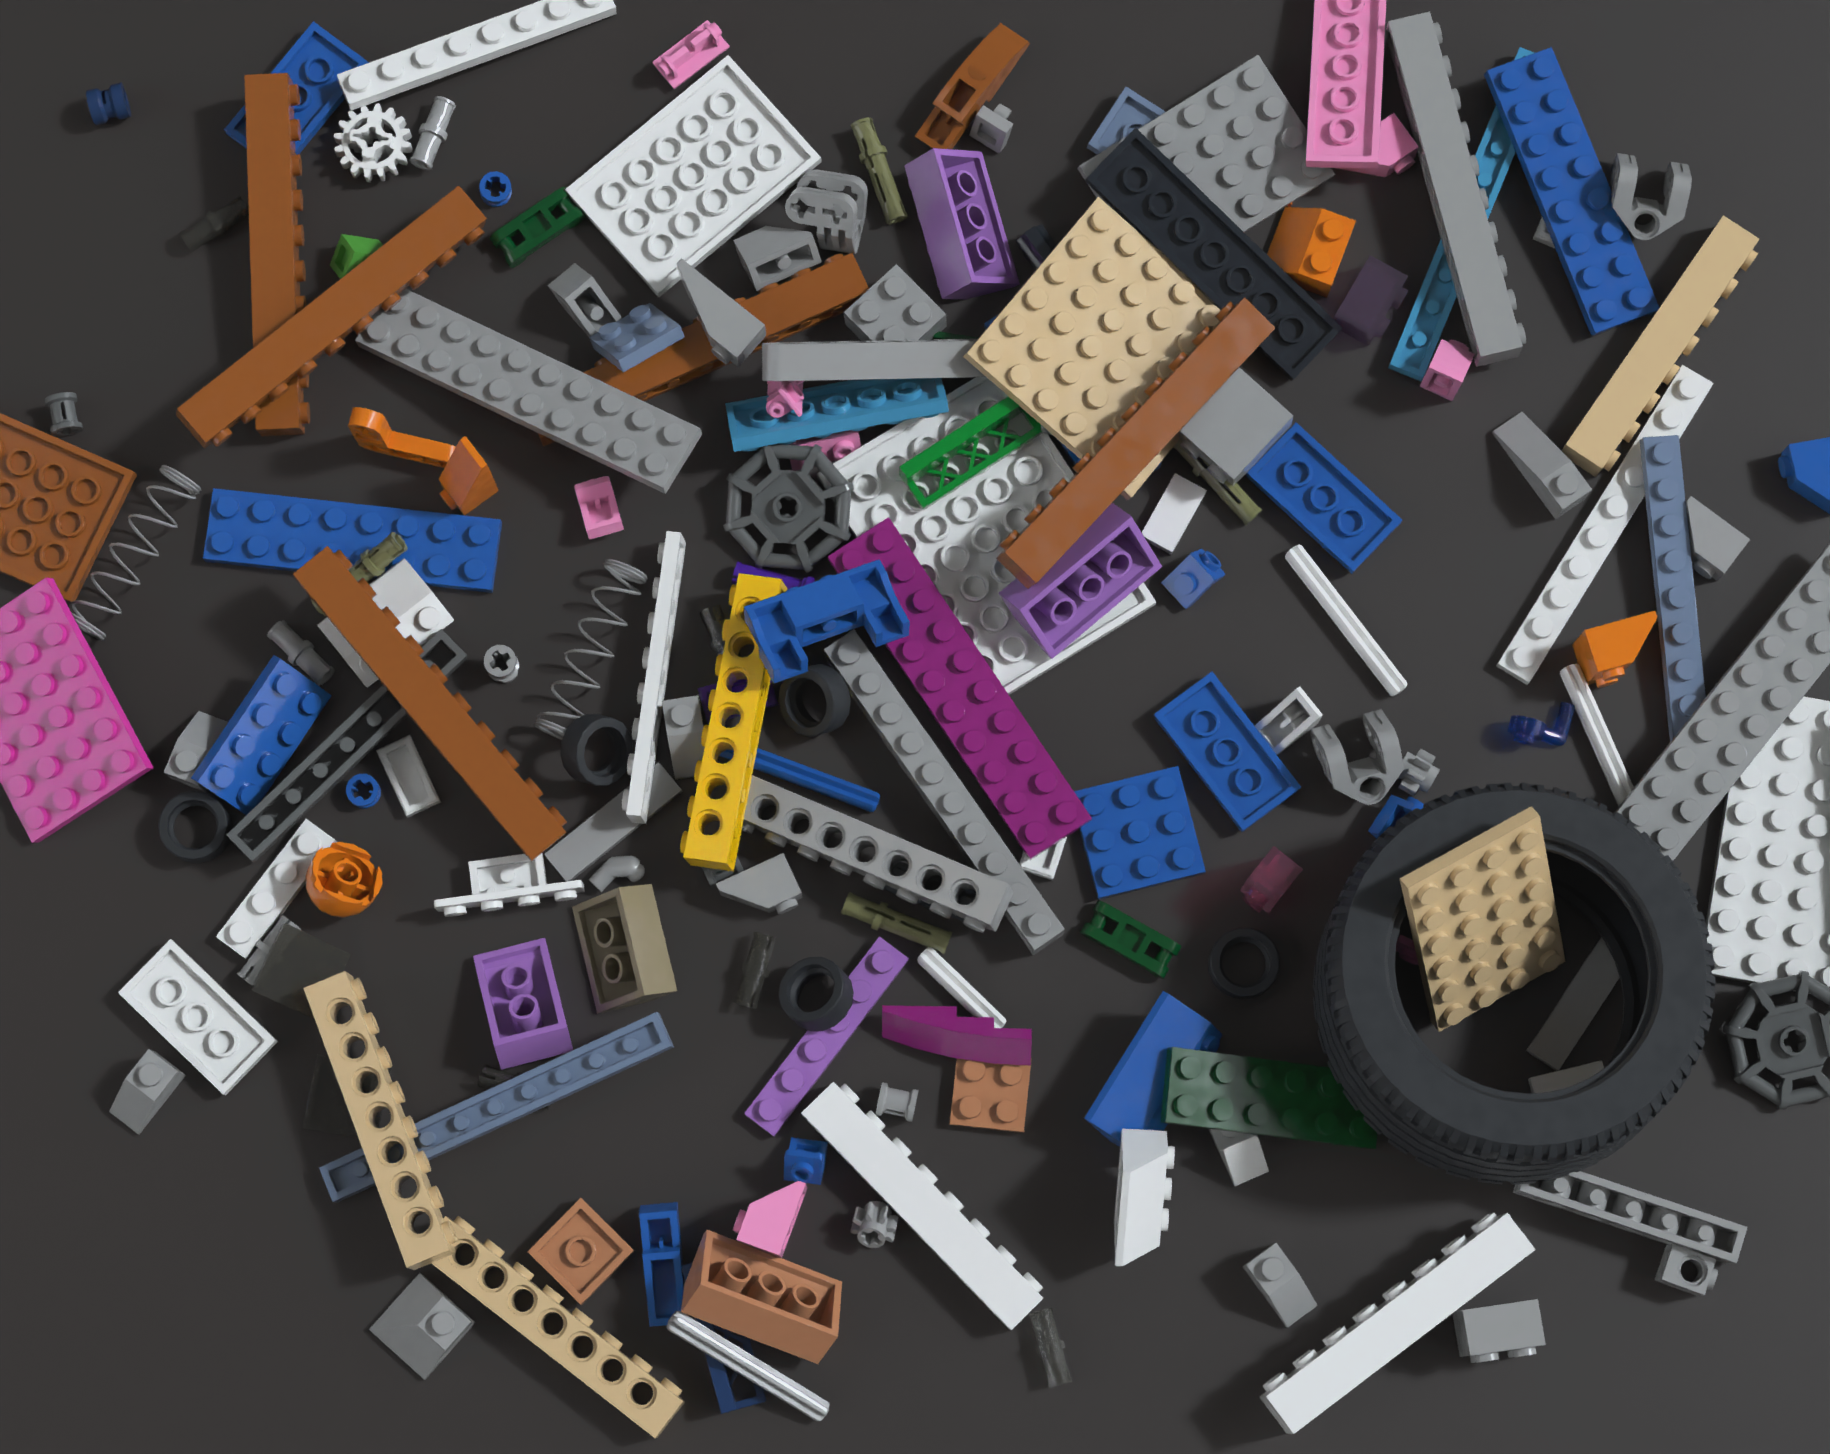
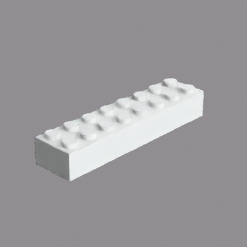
M1493 1212L1490 1215L1484 1216L1471 1226L1474 1234L1468 1238L1465 1235L1457 1237L1442 1248L1441 1251L1445 1256L1437 1261L1435 1258H1432L1422 1263L1411 1272L1415 1279L1408 1284L1404 1280L1393 1285L1382 1294L1386 1301L1378 1307L1375 1303L1367 1305L1352 1317L1355 1321L1353 1326L1349 1329H1346L1345 1326L1339 1327L1322 1340L1326 1345L1319 1352H1316L1314 1349L1308 1350L1292 1363L1296 1368L1287 1376L1284 1372L1278 1373L1262 1385L1266 1392L1259 1397L1286 1434H1295L1536 1249L1510 1215L1505 1213L1497 1216Z

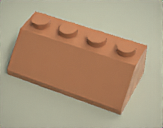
M706 1230L684 1284L681 1312L818 1364L838 1337L842 1281Z

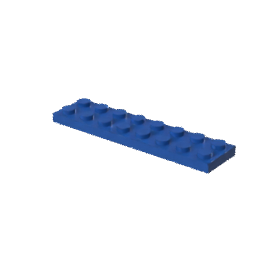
M1552 47L1487 70L1484 73V77L1591 336L1656 313L1660 307L1626 225L1612 207V191Z
M213 488L203 559L205 562L296 572L328 546L333 553L340 549L351 564L354 565L360 559L362 552L376 547L391 532H395L405 541L408 550L385 567V572L405 558L427 586L493 593L502 521L501 519ZM374 576L370 580H376L378 577Z

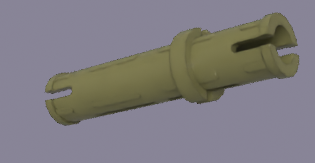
M866 117L851 124V129L861 151L859 158L861 163L866 165L881 205L887 225L899 223L907 219L908 214L905 211L886 159L888 154L886 147L881 145L872 118Z
M1179 439L1173 448L1193 467L1192 473L1196 477L1201 476L1243 521L1244 525L1249 524L1262 509L1252 501L1238 483L1232 486L1226 480L1224 484L1241 501L1239 504L1198 459L1192 458L1180 446L1183 441ZM1203 460L1204 463L1209 467L1210 465L1205 460Z
M391 532L376 547L362 552L360 559L348 571L357 582L361 578L368 582L374 576H381L385 572V567L406 552L408 547L400 535ZM311 599L312 604H313V606L316 608V610H317L320 614H323L324 616H326V615L321 611V609L316 605V603Z
M849 892L841 914L872 925L871 929L878 931L881 928L910 941L931 947L942 954L945 953L952 935L951 931L948 932L887 908L888 904L881 901L880 904H877Z

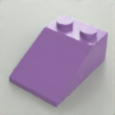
M545 938L473 956L491 1036L501 1070L573 1051Z

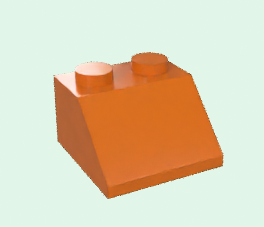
M1285 207L1267 255L1302 289L1327 298L1356 220L1323 208Z
M1656 611L1586 629L1582 632L1572 646L1588 685L1596 683L1597 688L1606 687L1617 683L1618 678L1625 675L1624 671L1634 662L1657 619Z

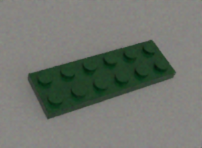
M1178 1047L1167 1048L1160 1123L1364 1149H1376L1377 1132L1363 1120L1365 1115L1360 1110L1356 1111L1343 1094L1344 1087L1341 1083L1337 1084L1329 1067Z

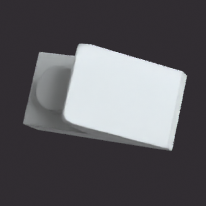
M1209 1129L1234 1187L1269 1172L1257 1135Z

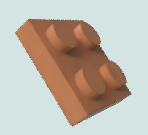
M957 1058L950 1125L1024 1133L1031 1066L993 1064Z
M580 1198L537 1241L528 1253L582 1305L635 1250Z

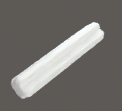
M928 947L919 955L918 963L974 1017H994V1028H1002L1005 1025V1017L933 948Z

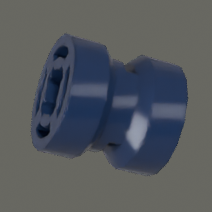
M122 82L112 84L109 89L102 91L98 88L86 90L88 107L95 125L105 124L108 119L114 117L120 120L131 117L128 97Z

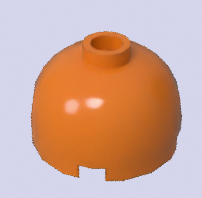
M335 842L328 848L319 849L313 857L306 873L307 893L312 903L320 911L330 916L341 918L354 916L368 908L377 897L383 884L382 871L379 866L375 869L374 865L369 861L371 855L366 850L354 844Z

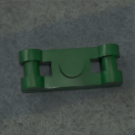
M566 187L557 189L491 235L490 241L495 248H501L505 254L504 260L510 268L520 265L529 255L569 228L579 225L586 218V214L579 206L576 207L571 201L570 195L565 191ZM559 208L564 215L555 219L551 211ZM520 233L525 241L516 246L512 238Z
M1098 900L1092 909L1095 913L1089 923L1085 922L1080 933L1141 966L1151 974L1164 979L1169 971L1168 963L1172 956L1177 957L1182 946L1111 905ZM1108 920L1118 924L1112 935L1103 931ZM1150 943L1160 948L1154 959L1144 954Z

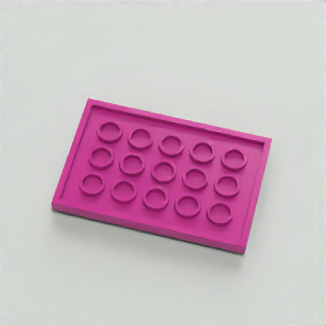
M44 578L0 608V783L31 842L39 843L153 769L147 754L53 578Z

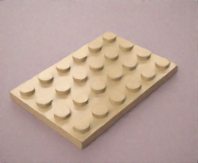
M1532 806L1400 878L1430 1020L1438 1032L1451 1025L1458 1024L1465 1017L1483 1007L1492 1005L1499 998L1524 987L1533 979L1546 972L1553 971L1560 964L1566 962L1540 815Z

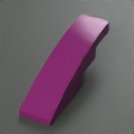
M882 1005L883 1038L915 1049L952 1058L993 1064L1031 1066L1032 1029L994 1028V1017H957V1006Z

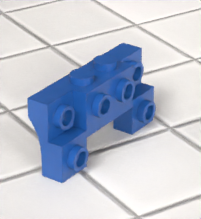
M880 559L836 575L824 576L816 582L801 587H793L779 595L744 606V620L759 647V657L773 683L808 672V658L802 649L804 646L864 625L875 647L909 636L910 621L894 593L888 574Z

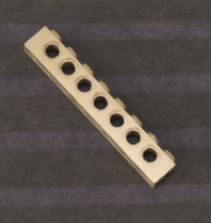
M343 971L303 988L406 1268L416 1270L455 1254L453 1243L457 1242L455 1230L451 1222H444L439 1208L444 1207L443 1198L436 1185L431 1187L426 1173L431 1172L430 1163L423 1150L418 1152L413 1138L418 1137V1132L411 1116L405 1117L400 1103L405 1102V1097L398 1081L392 1082L388 1069L392 1067V1062L384 1046L380 1048L375 1034L380 1032L373 1013H366L362 1000L366 999L367 995L359 978L354 979L352 975ZM344 1006H350L352 1008L351 1019L347 1023L339 1024L337 1022L338 1011ZM363 1040L365 1044L364 1053L359 1058L352 1059L349 1054L351 1045L355 1041ZM369 1075H376L378 1079L376 1089L371 1093H364L362 1089L364 1079ZM383 1109H388L391 1114L389 1124L383 1128H377L375 1124L377 1113ZM395 1144H401L404 1149L402 1159L396 1163H390L388 1159L389 1149ZM413 1178L416 1181L417 1190L412 1197L403 1198L401 1186L404 1181ZM426 1213L430 1218L429 1228L424 1233L417 1234L414 1230V1221L417 1216Z
M445 1216L443 1218L444 1222H451L457 1236V1242L453 1243L455 1252L460 1246L470 1244L474 1249L475 1256L473 1261L465 1266L457 1262L456 1253L432 1264L651 1436L658 1438L685 1401L679 1397L683 1390L666 1377L661 1382L649 1374L653 1367L637 1354H634L630 1359L619 1349L623 1343L606 1330L602 1336L590 1328V1325L593 1323L591 1318L578 1308H575L571 1313L560 1303L564 1297L547 1284L543 1289H540L530 1281L534 1274L519 1262H516L512 1267L501 1257L505 1251L488 1238L484 1243H481L472 1236L475 1228L460 1216H457L454 1221ZM499 1267L504 1273V1281L498 1288L491 1289L485 1282V1275L489 1269ZM522 1290L530 1291L534 1297L533 1306L525 1312L519 1311L514 1303L515 1296ZM552 1313H558L564 1322L562 1330L555 1335L548 1334L544 1328L545 1318ZM581 1336H587L593 1342V1351L586 1358H579L573 1350L574 1342ZM616 1359L623 1366V1374L618 1380L611 1382L604 1377L603 1367L607 1361ZM641 1382L648 1383L653 1390L652 1399L645 1405L638 1404L632 1395L634 1387Z

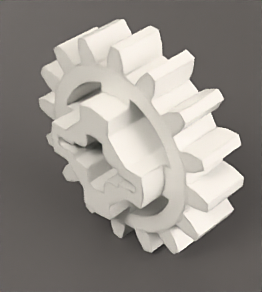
M379 103L375 104L373 111H368L366 106L361 107V113L358 115L351 110L348 111L351 120L349 122L340 120L338 124L343 133L334 134L336 143L340 144L334 150L337 157H342L340 160L344 169L351 167L350 172L354 178L364 173L366 182H371L373 175L378 174L382 182L385 181V172L390 171L395 176L398 175L396 165L398 163L402 165L408 164L407 158L403 153H410L413 150L411 143L407 142V140L412 138L409 129L404 128L406 126L405 119L402 116L395 119L396 113L391 107L383 113ZM384 124L395 132L396 137H393L391 133H385ZM374 139L379 140L374 142L373 147H368L367 144H372ZM350 149L362 153L363 160L360 161L355 158Z

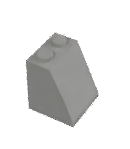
M1239 367L1180 430L1179 438L1183 441L1180 446L1192 458L1197 459L1200 456L1210 465L1207 468L1208 472L1220 483L1223 484L1227 480L1234 486L1291 428L1293 415Z

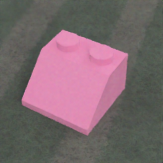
M797 1181L750 1203L747 1211L740 1209L733 1227V1231L738 1233L736 1240L782 1258L808 1188L806 1183Z

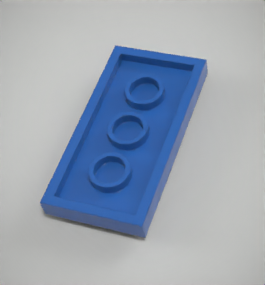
M314 21L270 73H288L293 84H298L300 105L294 106V119H299L301 140L295 141L296 154L302 152L345 99L337 74L369 63ZM244 105L224 131L247 149L246 111Z
M1297 422L1246 474V477L1351 574L1403 521Z
M273 655L191 779L241 813L247 815L262 801L332 695L281 658Z
M1210 672L1153 715L1160 727L1241 832H1244L1301 789L1300 784L1213 672Z

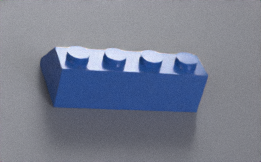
M1162 991L1084 1119L1110 1142L1119 1147L1122 1129L1164 1131L1168 1124L1160 1122L1167 1048L1178 1047L1217 1052L1223 1034L1207 1019L1170 994Z

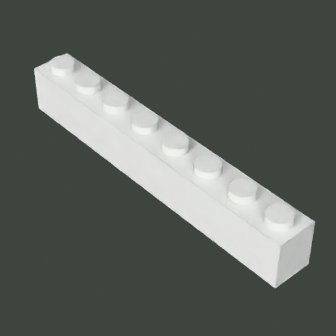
M832 1082L801 1112L802 1116L1011 1331L1043 1299L1039 1294L1043 1287L1030 1273L1026 1272L1022 1276L1012 1266L1017 1260L1002 1245L995 1249L986 1239L990 1232L976 1218L969 1222L962 1215L960 1210L964 1207L963 1204L949 1190L943 1195L933 1185L938 1180L924 1164L917 1168L907 1158L912 1152L899 1138L895 1137L891 1141L881 1131L886 1125L871 1110L866 1115L855 1104L860 1100L859 1097L845 1083L839 1088Z

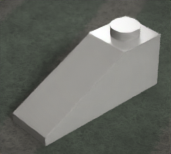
M681 258L677 262L678 273L710 345L713 347L711 352L723 363L728 364L731 361L739 368L766 336L765 324Z
M1520 412L1492 432L1555 520L1584 501L1592 491V488L1572 461L1523 412Z

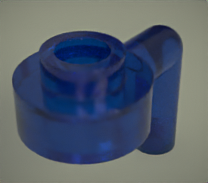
M1561 702L1554 729L1548 728L1542 721L1513 715L1510 718L1507 731L1514 735L1513 740L1521 744L1534 745L1535 741H1543L1555 746H1563L1567 740L1575 705Z

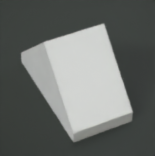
M1299 686L1259 721L1255 727L1276 755H1278L1315 727L1323 714Z

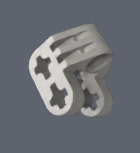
M1616 153L1610 180L1612 207L1634 237L1640 240H1650L1684 219L1692 183L1688 164L1669 162L1663 187L1665 200L1664 204L1661 205L1657 200L1640 197L1633 198L1638 176L1636 158L1634 155ZM1641 214L1653 216L1652 221L1646 225H1639L1635 222L1636 218Z
M817 169L809 170L800 178L796 189L786 200V214L793 222L817 226V238L820 249L856 254L866 216L867 185L860 177ZM811 180L816 181V186L821 189H815L806 186H808ZM846 186H850L852 193L857 195H854L852 198L850 195L838 191H843ZM799 199L807 206H811L808 207L806 212H801L800 206L796 205Z
M1382 709L1363 714L1366 735L1376 752L1377 758L1375 759L1367 757L1347 764L1343 747L1329 724L1310 729L1316 756L1322 764L1324 774L1328 777L1332 787L1363 804L1371 805L1380 802L1404 770L1396 731ZM1372 778L1368 784L1361 786L1365 780Z

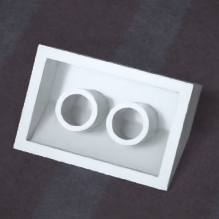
M405 558L369 584L377 594L372 600L381 610L387 606L400 621V624L396 627L404 638L411 635L420 646L430 640L440 629H444L454 621L435 594ZM328 618L317 624L367 688L378 680L377 676Z
M1122 1129L1114 1216L1115 1266H1124L1159 1247L1161 1231H1168L1169 1209L1163 1208L1164 1200H1171L1172 1178L1166 1177V1169L1174 1168L1175 1147L1168 1146L1167 1131Z

